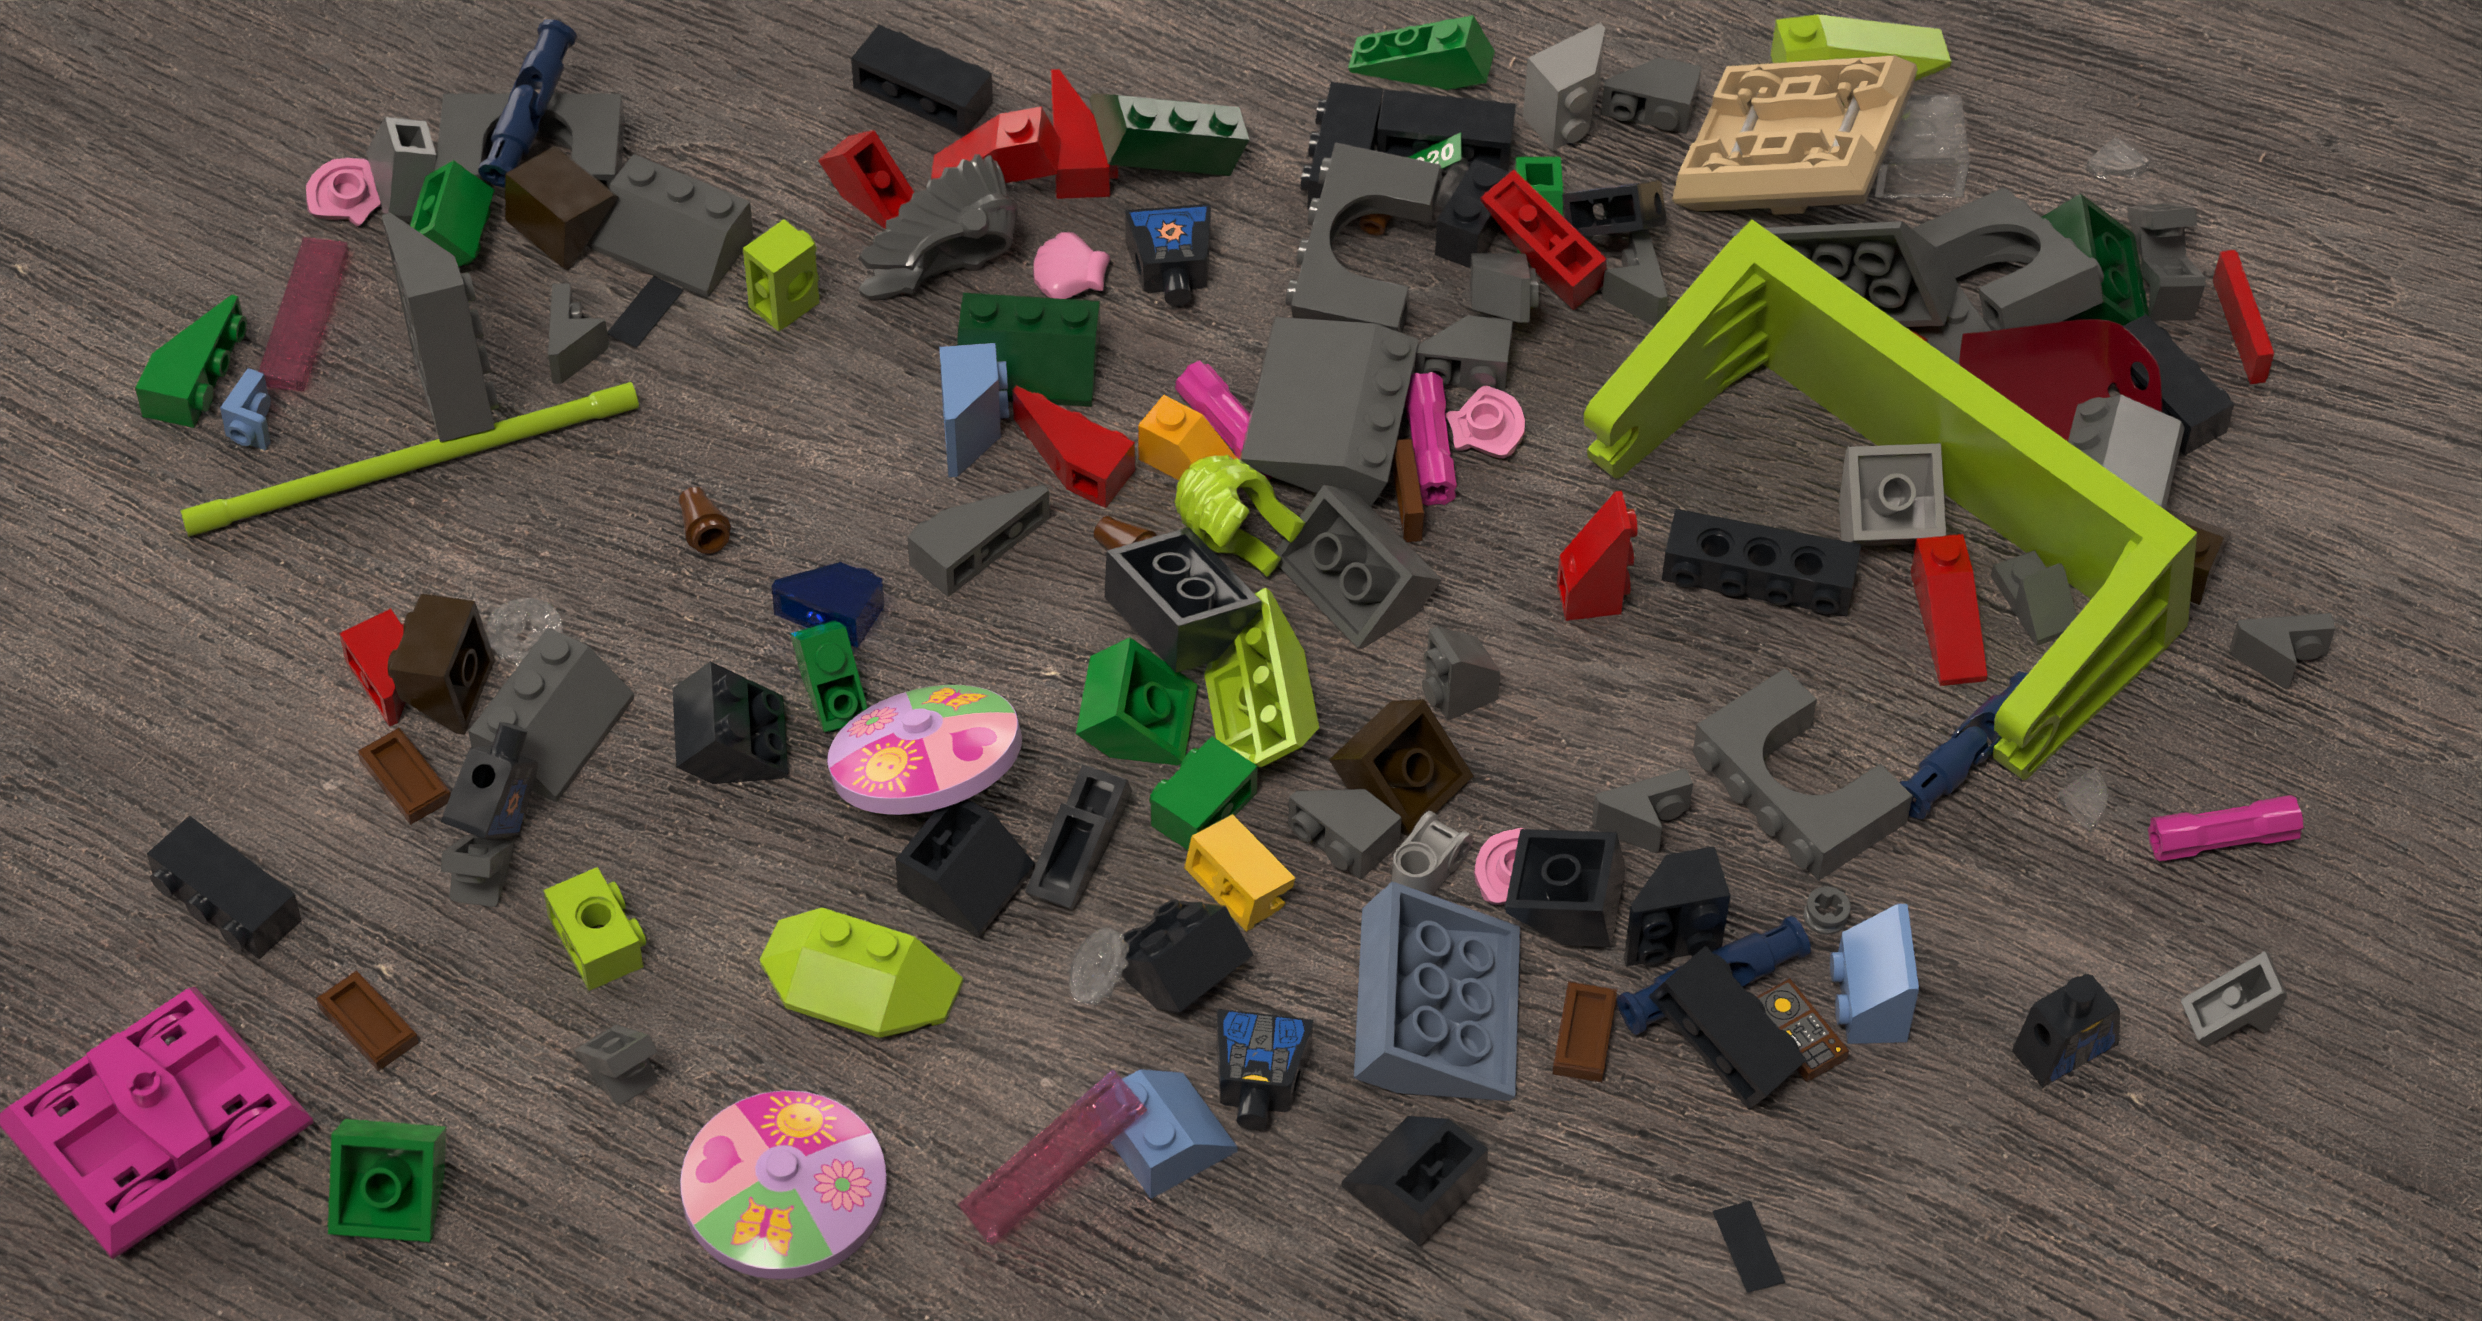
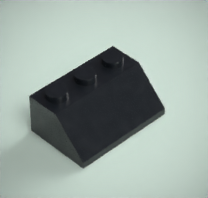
M1189 527L1107 550L1104 598L1175 673L1218 660L1261 609L1262 601Z

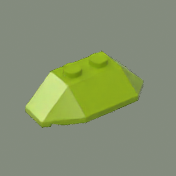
M1267 588L1254 593L1262 601L1260 611L1219 659L1207 664L1204 674L1216 739L1258 767H1263L1301 748L1319 729L1304 649L1272 592Z
M822 907L778 920L759 959L762 969L767 974L786 1009L878 1038L912 1031L927 1024L934 1026L945 1023L963 985V977L915 936Z

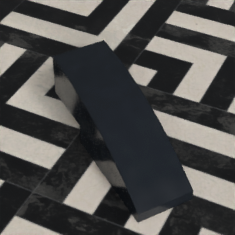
M1082 764L1067 803H1061L1025 891L1026 895L1073 910L1095 873L1131 796L1132 789L1127 779Z

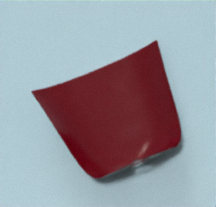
M2098 319L2072 320L1993 331L1963 333L1959 365L2066 441L2069 439L2077 405L2096 397H2111L2108 392V386L2113 382L2116 383L2120 395L2162 412L2161 376L2158 363L2149 350L2121 324ZM2135 362L2142 363L2149 374V384L2145 390L2138 389L2131 379V367Z

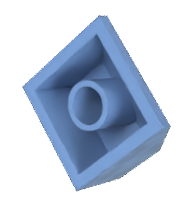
M995 343L939 347L948 477H958L1001 438L1000 419L1009 418L1007 390L999 391L1008 389L1006 361L997 362Z
M1896 904L1842 932L1838 952H1831L1832 982H1840L1841 994L1836 995L1835 998L1836 1022L1838 1025L1845 1024L1847 1044L1907 1042L1919 991L1908 904Z
M1140 1069L1097 1092V1125L1151 1199L1237 1152V1146L1184 1073Z

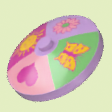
M968 685L929 686L882 700L855 716L834 738L829 748L827 763L835 790L849 804L865 811L880 814L922 813L966 800L995 783L1009 770L1017 759L1022 745V734L1013 706L999 694L984 688Z
M773 1091L754 1095L738 1101L719 1112L700 1130L691 1143L684 1159L680 1180L684 1214L693 1235L701 1246L724 1265L744 1274L767 1279H792L810 1276L827 1270L847 1259L866 1242L874 1231L882 1215L887 1193L884 1156L879 1142L867 1124L857 1114L837 1101L802 1091Z

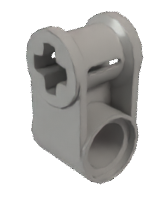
M1431 811L1426 812L1420 818L1412 833L1394 853L1391 882L1393 881L1433 895L1446 878L1462 864L1471 848L1473 835L1465 830L1459 833L1439 822L1437 814Z

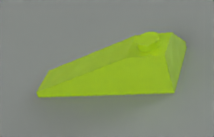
M1819 14L1776 19L1771 50L1773 63L1897 56L1916 64L1918 69L1915 81L1951 66V58L1941 29Z

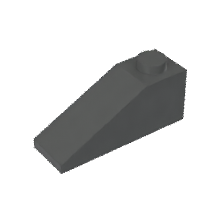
M1042 484L940 511L930 520L920 522L912 530L911 534L907 536L909 565L949 597L1050 519L1049 489Z

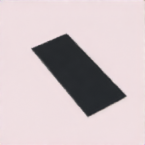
M653 276L608 330V335L637 348L683 292V289Z
M1751 1200L1712 1211L1747 1293L1785 1283Z

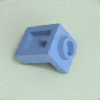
M248 368L224 401L220 410L227 437H230L240 445H251L266 450L271 443L265 418L270 408L271 398L268 395L265 375L263 373Z

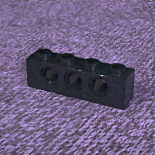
M1675 509L1665 551L1661 581L1675 583L1682 587H1697L1722 592L1728 596H1743L1768 601L1775 605H1789L1815 610L1821 614H1836L1847 617L1861 544Z

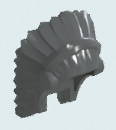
M975 154L971 161L962 159L957 167L944 168L940 178L928 180L926 190L913 193L911 201L900 206L899 216L886 220V230L873 235V245L865 247L857 258L867 269H874V276L865 280L858 288L860 295L869 300L889 298L901 293L913 294L922 282L937 274L959 268L978 271L985 266L987 260L1007 251L1013 243L1018 205L1008 196L1004 175L997 161H994L991 155L983 159L980 154Z

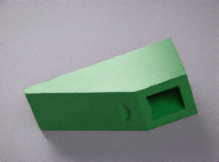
M1474 15L1359 36L1356 39L1348 69L1350 73L1450 90L1487 83L1495 50Z
M231 294L152 353L135 387L142 417L195 428L202 411L207 412L211 406L213 389L219 377H224L228 371L230 354L236 342L240 343L246 333L247 318L242 315L237 295Z

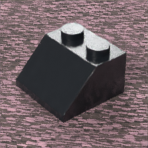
M1520 829L1505 903L1506 913L1561 945L1611 947L1625 874V865L1617 832Z

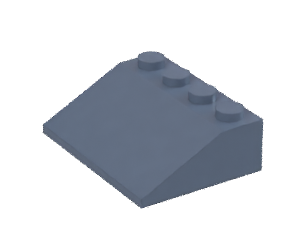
M1393 881L1362 908L1354 1079L1401 1094L1511 1101L1515 1097L1520 926Z

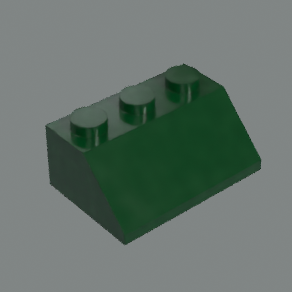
M1092 93L1089 99L1108 165L1230 176L1249 142V136L1239 107Z
M2081 193L2041 217L2042 219L2046 218L2049 220L2053 228L2062 236L2070 238L2086 256L2094 258L2099 263L2104 276L2103 282L2100 283L2103 303L2063 321L2098 319L2125 326L2145 314L2149 316L2136 239L2132 231Z
M963 292L957 346L995 343L997 362L1006 361L1008 389L999 391L1007 390L1008 402H1013V389L1017 385L1031 393H1039L1056 405L1092 407L1100 344V301Z

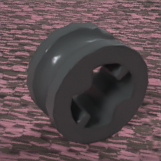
M1830 886L1819 887L1813 890L1808 896L1807 904L1804 908L1803 918L1805 924L1810 930L1818 934H1836L1847 923L1851 909L1849 898L1841 890ZM1831 905L1836 908L1835 915L1829 912L1823 916L1818 912L1819 907L1826 909Z

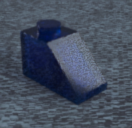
M842 562L776 579L771 586L774 615L806 628L836 620L846 627L850 644L856 648L860 646L885 607L883 579L865 568H855Z

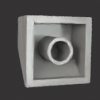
M1601 23L1528 57L1523 118L1552 151L1568 143H1575L1586 134H1589L1601 79L1606 29Z
M1941 444L1847 447L1839 496L1841 541L1861 544V546L1916 544L1917 538L1946 536Z

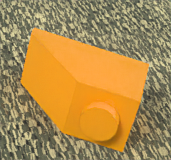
M1166 395L1160 398L1138 425V460L1177 480H1180L1185 470L1189 469V466L1199 459L1215 455H1229L1233 459L1237 458L1203 414Z

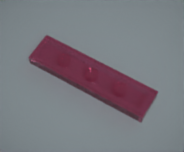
M303 237L258 371L265 375L267 387L298 391L305 390L349 255L347 242Z
M1114 1070L1110 1071L957 1205L985 1240L993 1245L1148 1109Z

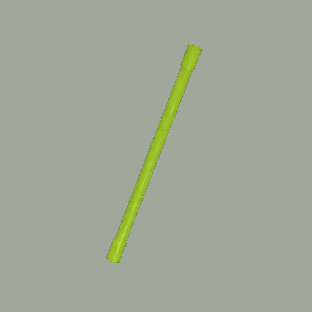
M632 382L593 392L584 398L494 423L495 429L442 442L436 439L233 498L217 499L180 510L188 537L228 526L234 521L587 420L603 419L638 409V398Z

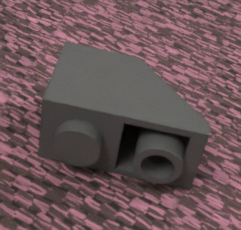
M1658 57L1610 77L1604 83L1601 115L1621 121H1629L1687 134L1698 99L1702 66Z
M385 117L366 154L383 213H392L404 222H411L425 176L435 171L436 152L426 121Z
M1471 253L1470 300L1472 309L1517 322H1529L1530 308H1538L1539 284L1538 280H1536V269L1528 268L1526 254Z
M1465 316L1417 346L1414 373L1426 374L1433 372L1443 379V385L1475 388L1477 390L1487 385L1505 391L1513 320Z
M1438 626L1429 629L1427 651L1424 652L1426 675L1425 679L1422 680L1423 692L1428 702L1432 706L1438 705L1447 721L1498 700L1500 670L1478 637Z
M1365 789L1295 791L1289 797L1288 825H1290L1295 835L1305 842L1311 841L1326 853L1329 860L1341 870L1347 869L1360 880L1400 845L1402 817Z

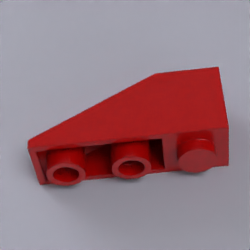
M1017 385L1014 387V420L1067 490L1107 508L1135 471V442L1119 431H1111L1090 421L1079 412H1071L1050 402L1039 393H1031Z
M1615 491L1559 555L1557 587L1566 621L1619 615L1622 612L1623 596L1630 594V576L1627 567L1634 565V551L1630 538L1637 537L1638 527L1634 509L1626 508L1622 491Z

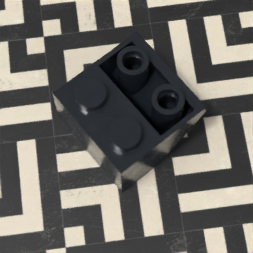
M711 661L672 688L676 768L712 784L782 779L788 775L783 695Z
M969 799L937 809L895 859L899 893L977 937L981 936L1035 869L1034 861L998 818L989 810Z
M1715 846L1667 854L1631 903L1624 952L1626 967L1638 964L1651 966L1659 964L1666 959L1688 955L1694 956L1705 945L1711 952L1722 947L1731 895Z
M1173 899L1159 906L1153 913L1155 918L1145 926L1134 928L1119 937L1116 941L1118 946L1104 956L1109 966L1156 1009L1181 1012L1254 954L1225 905Z
M1407 1116L1342 1180L1341 1187L1420 1246L1485 1181L1489 1149L1450 1119Z

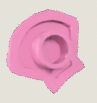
M333 159L314 172L306 185L308 212L319 219H349L355 226H360L368 215L381 205L370 164L366 159Z
M1061 232L1054 239L1046 241L1043 246L1039 247L1034 260V282L1049 298L1067 299L1089 288L1103 291L1104 275L1110 262V256L1102 251H1093L1075 233Z
M1487 385L1479 388L1459 411L1445 413L1452 429L1454 447L1458 451L1473 448L1488 456L1506 458L1513 454L1525 434V418L1522 408L1516 399L1504 391Z
M1523 828L1503 831L1491 836L1481 847L1476 858L1474 868L1475 882L1480 888L1483 899L1492 905H1503L1506 903L1520 829Z

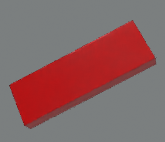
M2235 250L2220 251L2212 280L2249 383H2265L2273 361L2274 350L2238 253Z

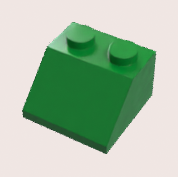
M1129 637L1090 656L1076 735L1109 758L1178 766L1182 763L1186 754L1197 684L1182 673H1175L1165 661Z
M344 1119L331 1134L328 1234L430 1242L433 1237L445 1174L446 1126Z

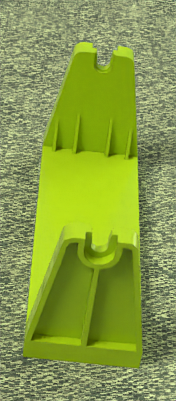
M1751 220L1727 243L1590 400L1584 411V425L1597 434V439L1587 448L1588 459L1615 479L1624 476L1734 381L1761 364L1767 366L1877 446L1941 444L1944 494L2024 552L2028 553L2035 550L2045 567L2048 568L2056 564H2062L2068 583L2091 599L2003 702L1995 716L1994 731L2002 739L1993 747V758L2021 780L2028 779L2162 654L2188 626L2197 540L2196 531L1754 220Z

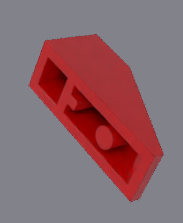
M1051 69L1053 127L1061 139L1057 175H1055L1056 199L1110 197L1109 179H1118V166L1108 165L1096 120L1090 109L1060 69Z
M1042 106L1001 113L935 154L931 179L940 178L944 168L957 167L962 159L971 161L975 154H980L983 159L991 155L993 160L997 161L1001 167L1005 183L1057 175L1061 139Z
M1515 170L1511 171L1481 196L1482 204L1522 254H1526V259L1532 268L1536 269V273L1572 310L1576 309L1603 286L1604 272L1607 270V259Z
M1964 535L1917 538L1910 574L1939 686L1986 682L1987 668L1974 573Z

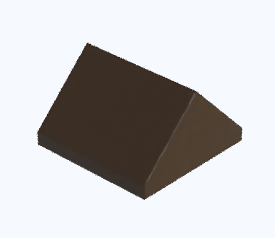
M554 146L506 173L505 221L563 269L569 271L618 199V196L561 149Z

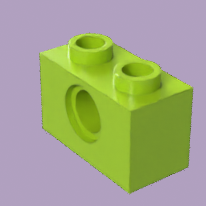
M785 219L743 248L749 308L778 332L820 303L819 275L816 265L817 248L815 242L804 230L798 231Z
M598 867L543 890L548 918L588 991L643 968L641 947L646 945L644 933L635 918L630 920L626 918L622 911L626 906L619 887L614 881L607 884ZM597 925H604V926L601 927V928H597V929L592 928V927L597 926Z

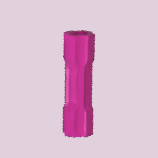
M1197 361L1187 366L1184 373L1176 380V391L1193 410L1204 415L1217 433L1234 450L1235 456L1240 459L1250 413L1229 391V386L1209 364ZM1261 473V474L1265 475L1268 480H1269L1270 478H1272V476H1269V475H1267V474Z
M1433 372L1412 374L1405 400L1406 417L1410 424L1422 503L1427 506L1449 503L1456 498L1455 489L1457 488L1454 462L1450 456L1446 426V401L1443 379Z
M2288 795L2257 800L2249 806L2200 814L2184 812L2153 817L2148 827V834L2155 859L2165 861L2195 856L2204 850L2252 842L2269 844L2299 839L2304 828L2302 812L2298 806L2297 798Z

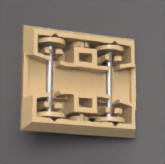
M1897 56L1727 66L1713 95L1712 106L1695 143L1691 144L1678 173L1672 198L1674 203L1694 211L1771 208L1773 215L1804 213L1808 206L1865 203L1912 93L1918 69L1916 64Z

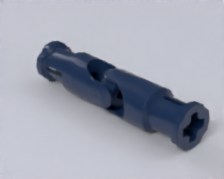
M545 19L539 24L537 29L539 38L534 50L528 51L510 93L508 104L498 120L491 137L493 146L489 156L479 165L478 172L480 176L495 186L505 188L506 173L518 167L522 157L528 155L537 135L540 119L545 114L564 71L562 61L568 48L574 45L577 40L576 32L561 21ZM536 89H541L540 93H538V92H536V91H534V90H536Z
M2018 671L2010 678V686L2000 695H1992L1953 732L1949 741L1935 748L1919 763V771L1908 781L1899 782L1912 795L1909 811L1910 817L1920 820L1924 819L1930 813L1931 805L1941 795H1949L1966 779L1973 762L1975 765H1978L1993 754V747L2002 739L1994 731L1995 716L2003 702L2028 673ZM1987 737L1990 739L1992 743L1989 747L1987 743Z
M1789 916L1781 921L1780 926L1761 935L1753 932L1712 953L1722 957L1727 964L1731 963L1732 976L1743 987L1773 973L1776 965L1794 957L1799 959L1806 957L1811 953V945L1802 924L1794 916ZM1680 967L1656 977L1653 981L1654 984L1633 994L1627 991L1617 997L1619 1012L1627 1028L1634 1035L1643 1033L1647 1029V1025L1666 1017L1648 996Z

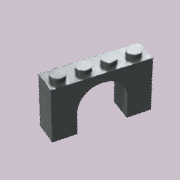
M510 93L443 94L435 170L454 160L480 180L487 183L480 176L478 168L480 163L489 156L493 146L491 137L505 106L508 104ZM554 93L545 114L540 119L536 137L553 139L565 145L572 152L571 158L609 188L610 183L622 168L625 131L622 95Z
M1335 143L1331 158L1324 157L1322 161L1319 184L1324 186L1320 199L1313 198L1311 201L1308 224L1313 225L1309 239H1301L1297 254V265L1302 266L1298 280L1291 279L1289 282L1285 304L1291 306L1293 318L1376 323L1402 333L1410 306L1408 286L1353 274L1337 261L1332 248L1339 232L1349 222L1364 215L1387 214L1432 223L1442 185L1441 164Z
M2005 187L1912 228L1945 254L1955 278L1991 263L2003 261L2028 263L2025 267L1978 288L1983 319L1991 331L2061 322L2103 303L2100 283L2103 282L2104 276L2099 263L2094 258L2086 256L2070 238H2065L2056 231L2049 220L2046 218L2042 219L2030 209L2025 200H2019Z
M1784 668L1696 725L1693 753L1703 769L1712 771L1725 784L1731 798L1737 803H1743L1756 816L1763 831L1770 836H1775L1788 849L1795 864L1802 869L1806 868L1819 881L1905 825L1908 820L1912 795L1881 763L1845 787L1829 794H1801L1777 782L1767 770L1764 761L1775 750L1812 727L1817 700Z

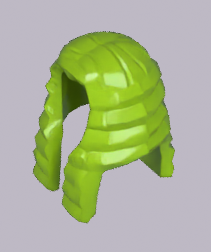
M1215 455L1197 460L1189 466V469L1185 470L1176 488L1174 502L1177 512L1181 515L1182 523L1189 527L1214 553H1234L1254 566L1263 575L1269 577L1279 564L1281 557L1260 539L1238 529L1250 511L1240 501L1237 489L1243 488L1260 514L1291 543L1306 523L1276 499L1273 487L1265 475L1259 473L1240 459H1233L1229 455Z

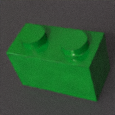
M453 160L425 176L410 226L455 256L458 267L469 265L474 261L481 249L479 240L483 227L491 215L489 206L494 189Z
M1211 736L1199 749L1193 748L1188 752L1181 763L1180 769L1169 780L1163 779L1156 785L1149 799L1151 804V826L1188 850L1192 835L1232 814L1236 816L1257 794L1258 766Z

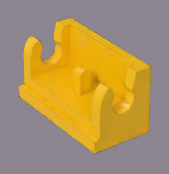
M1233 814L1191 837L1184 865L1185 870L1220 905L1226 906L1232 918L1246 932L1254 928V925L1279 911L1285 905V902L1278 895L1284 894L1294 886L1295 877Z

